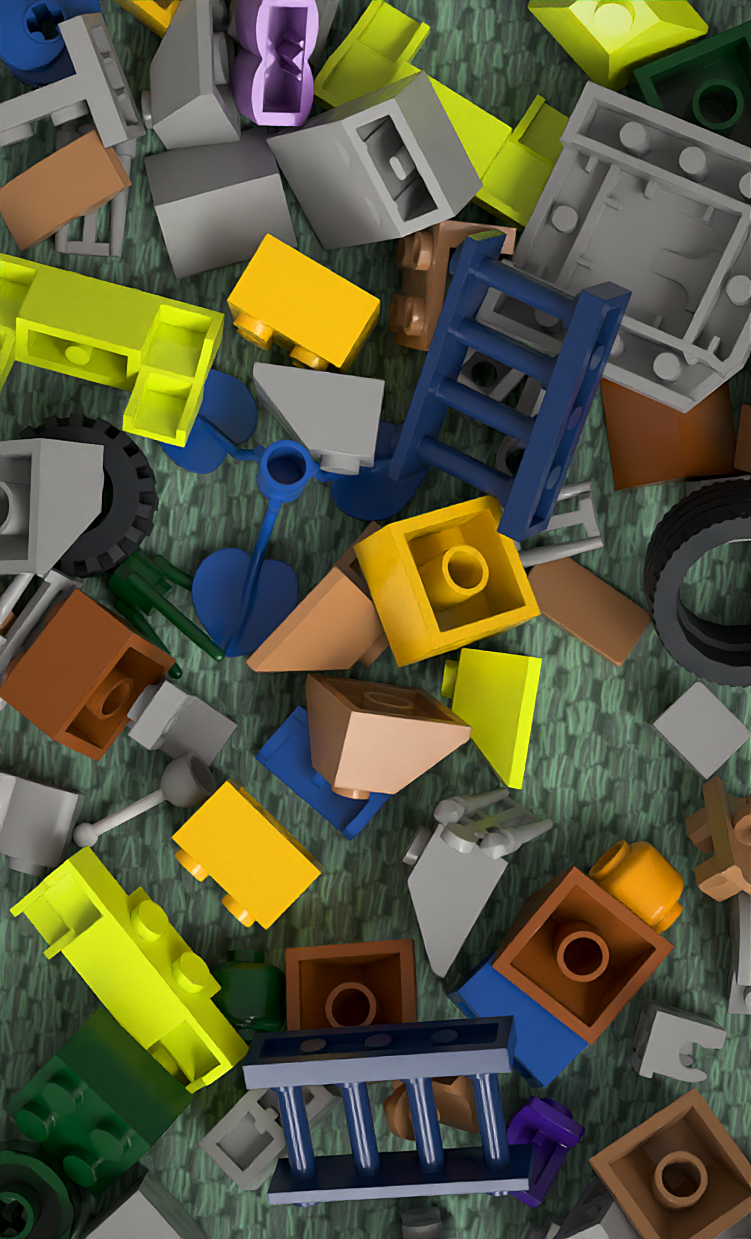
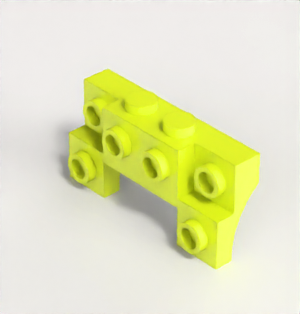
M372 0L349 35L328 58L315 78L313 102L328 111L421 71L410 63L430 34V26L424 22L419 24L386 3L385 0ZM427 75L483 184V187L467 204L469 205L473 202L512 228H516L520 233H523L563 149L560 138L570 118L546 104V99L537 95L512 133L513 128Z
M0 253V392L14 361L129 391L132 394L123 414L122 431L184 448L202 404L205 381L222 341L225 314L143 292L139 289L121 286L76 272Z
M88 845L66 860L10 909L14 917L23 912L50 945L43 952L45 956L50 960L61 951L120 1026L191 1094L204 1086L210 1085L233 1068L247 1054L249 1050L247 1044L210 999L222 987L210 974L203 959L191 950L171 925L164 910L151 900L141 886L128 896Z

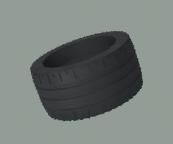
M742 478L733 481L729 479L720 483L718 481L710 486L705 485L698 491L694 490L689 496H684L680 499L678 504H674L671 510L664 514L662 521L658 522L655 531L651 535V542L648 543L643 582L653 628L669 655L673 659L675 658L676 662L681 667L683 666L686 671L694 673L698 678L706 679L707 682H716L722 686L725 684L730 687L742 686V688L751 686V624L723 626L700 619L688 610L680 599V586L687 570L707 551L732 540L751 539V479L744 480Z

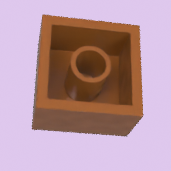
M75 588L69 597L60 600L50 610L45 620V629L32 646L20 652L10 662L5 671V681L0 686V697L51 739L99 762L131 720L127 717V714L138 697L149 684L157 686L176 662V659L120 615L78 588Z

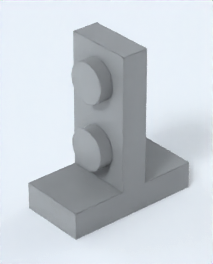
M102 13L83 14L58 24L77 74L0 103V148L33 136L31 123L51 116L54 126H58L90 114V111L104 148L126 143L147 135Z
M167 675L163 677L157 686L149 684L144 689L127 714V717L131 720L126 725L131 729L128 736L148 750L161 749L174 759L189 751H194L205 761L208 768L239 726Z

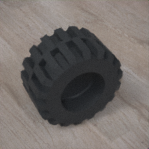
M70 413L68 418H59L57 415L43 418L44 424L34 429L29 425L18 434L22 437L20 440L45 438L103 445V470L108 475L113 487V502L106 518L93 530L81 534L55 563L53 568L70 577H80L82 579L96 577L95 574L105 571L110 573L116 570L120 563L136 550H141L140 544L146 536L150 537L155 526L152 522L154 512L158 511L159 497L156 495L155 484H157L154 471L151 469L147 457L124 431H120L106 420L99 417L96 420L87 418L84 414Z

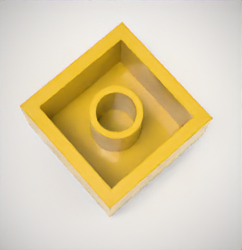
M268 233L227 299L232 317L235 319L233 324L238 327L236 332L247 341L267 352L270 351L274 343L290 352L289 357L293 360L291 365L295 368L344 375L348 373L380 319V300Z
M486 495L384 526L353 546L398 668L504 634L541 615L513 539L497 532L503 514L497 498Z
M234 778L227 780L171 837L181 847L174 854L175 858L200 882L210 875L228 892L222 898V904L247 928L257 921L267 930L322 873L324 867Z

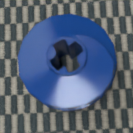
M0 0V59L18 81L35 89L77 74L58 24L79 15L102 13L107 27L99 0ZM52 18L59 35L51 40H46L41 33L42 30L39 23Z

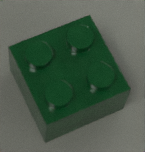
M751 20L633 70L626 86L629 97L751 148Z
M100 1006L3 1109L16 1121L24 1135L37 1141L63 1166L65 1173L73 1182L85 1187L97 1198L157 1142L195 1097Z

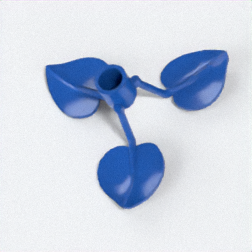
M210 369L204 384L202 404L185 447L161 441L158 442L168 458L177 466L197 474H209L215 471L222 464L227 453L236 460L256 461L259 464L256 471V484L262 495L269 499V503L252 556L238 548L230 547L218 550L202 561L196 570L192 582V603L200 623L212 641L225 652V656L234 658L256 651L291 614L297 605L299 586L292 567L279 560H263L282 503H288L297 499L305 490L310 477H313L319 482L332 481V500L338 509L347 516L365 522H372L373 520L375 522L383 521L399 513L411 501L431 465H428L427 470L399 481L388 477L387 473L394 455L390 452V443L398 425L380 421L373 468L360 466L359 474L357 475L337 474L321 470L319 462L312 461L308 450L300 443L292 440L276 441L267 448L258 445L254 449H242L237 445L246 442L253 435L257 425L256 401L251 391L240 380L225 372Z

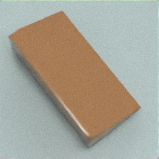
M569 557L534 565L527 575L541 616L616 668L621 667L651 621L647 611Z

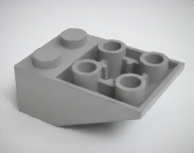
M421 70L309 118L303 126L288 127L265 139L325 251L401 238L455 217L483 187L425 70Z

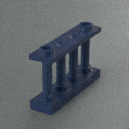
M492 229L466 236V239L459 244L451 258L449 273L453 278L406 419L398 425L392 436L390 452L394 455L387 476L399 481L427 470L428 465H431L499 499V506L504 511L497 532L517 542H521L546 530L632 291L608 281L582 289L575 296L568 294L498 261L507 234L498 229ZM489 286L562 320L563 328L567 330L560 353L551 357L477 322L478 320L475 317ZM468 347L541 381V388L546 393L538 414L530 417L458 382L457 380ZM448 406L519 440L520 448L525 452L518 472L510 476L437 440Z
M514 1015L255 1033L242 1065L246 1088H269L276 1092L288 1158L278 1159L267 1192L269 1205L293 1204L298 1207H310L326 1201L484 1192L491 1196H504L519 1190H529L535 1160L534 1143L508 1145L497 1076L499 1073L511 1072L517 1043ZM465 1075L471 1079L482 1146L443 1148L432 1078ZM399 1079L406 1085L417 1150L379 1152L366 1082ZM334 1084L340 1087L352 1154L314 1155L302 1086Z

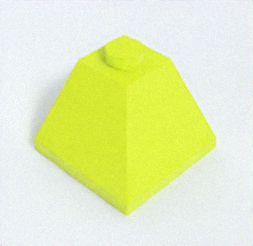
M530 0L527 7L595 84L614 92L627 85L633 70L684 49L707 34L709 28L687 0Z
M460 648L458 661L450 659L445 661L440 697L451 698L450 710L472 727L469 739L500 782L510 788L522 789L542 658Z

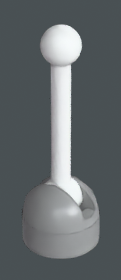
M189 751L172 760L164 770L160 789L94 824H79L73 831L74 842L82 848L86 845L92 847L97 842L99 835L165 800L183 808L203 803L216 792L215 782L207 764L194 751Z

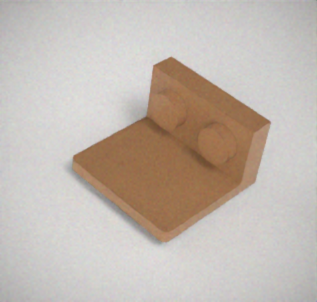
M445 220L398 238L396 264L398 268H404L401 294L395 293L393 295L389 309V329L391 332H396L395 343L422 351L429 350L443 308L448 261H451L456 248L466 239V236L498 229L507 234L500 254L513 255L516 228Z

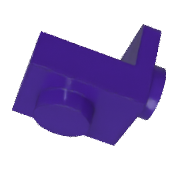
M530 1096L514 1110L506 1124L508 1145L534 1143L535 1160L530 1189L511 1193L512 1196L534 1209L542 1203L567 1153L581 1140L585 1128L572 1120V1113L562 1104L548 1098L539 1099L535 1096Z

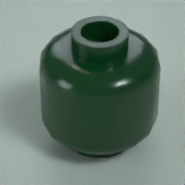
M256 950L227 951L226 962L216 963L208 968L210 974L222 987L210 999L247 1046H250L255 1033L278 1032L284 1026L286 976L280 968L265 963L264 952Z

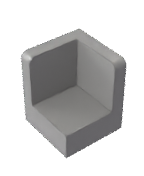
M694 682L661 715H655L647 723L661 740L700 779L705 780L751 737V732L702 682Z

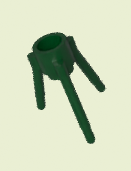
M136 550L117 568L106 584V588L118 598L114 608L124 615L136 629L169 655L171 653L140 611H143L147 616H151L158 610L217 662L224 660L225 652L167 600L174 589L166 582L167 580L191 592L194 577L174 567L161 554L151 560L141 550ZM177 662L168 671L173 679H180L183 675V671Z

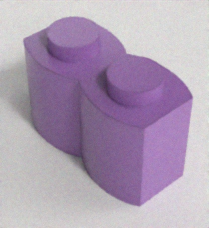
M238 0L235 24L242 48L234 62L231 77L232 97L238 112L258 125L303 126L309 116L314 96L313 75L307 60L314 50L319 29L318 10L315 0Z

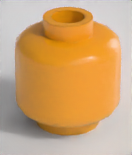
M625 840L615 843L596 861L588 873L589 877L659 933H662L671 926L683 910V906L678 902L684 888L682 874L647 841H637L630 845Z

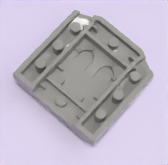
M587 81L560 138V142L563 145L560 156L510 261L503 259L502 263L573 296L581 292L582 289L608 281L632 291L602 377L686 414L741 370L751 353V148ZM489 287L475 317L479 323L553 356L560 353L567 330L563 328L562 320L492 287Z

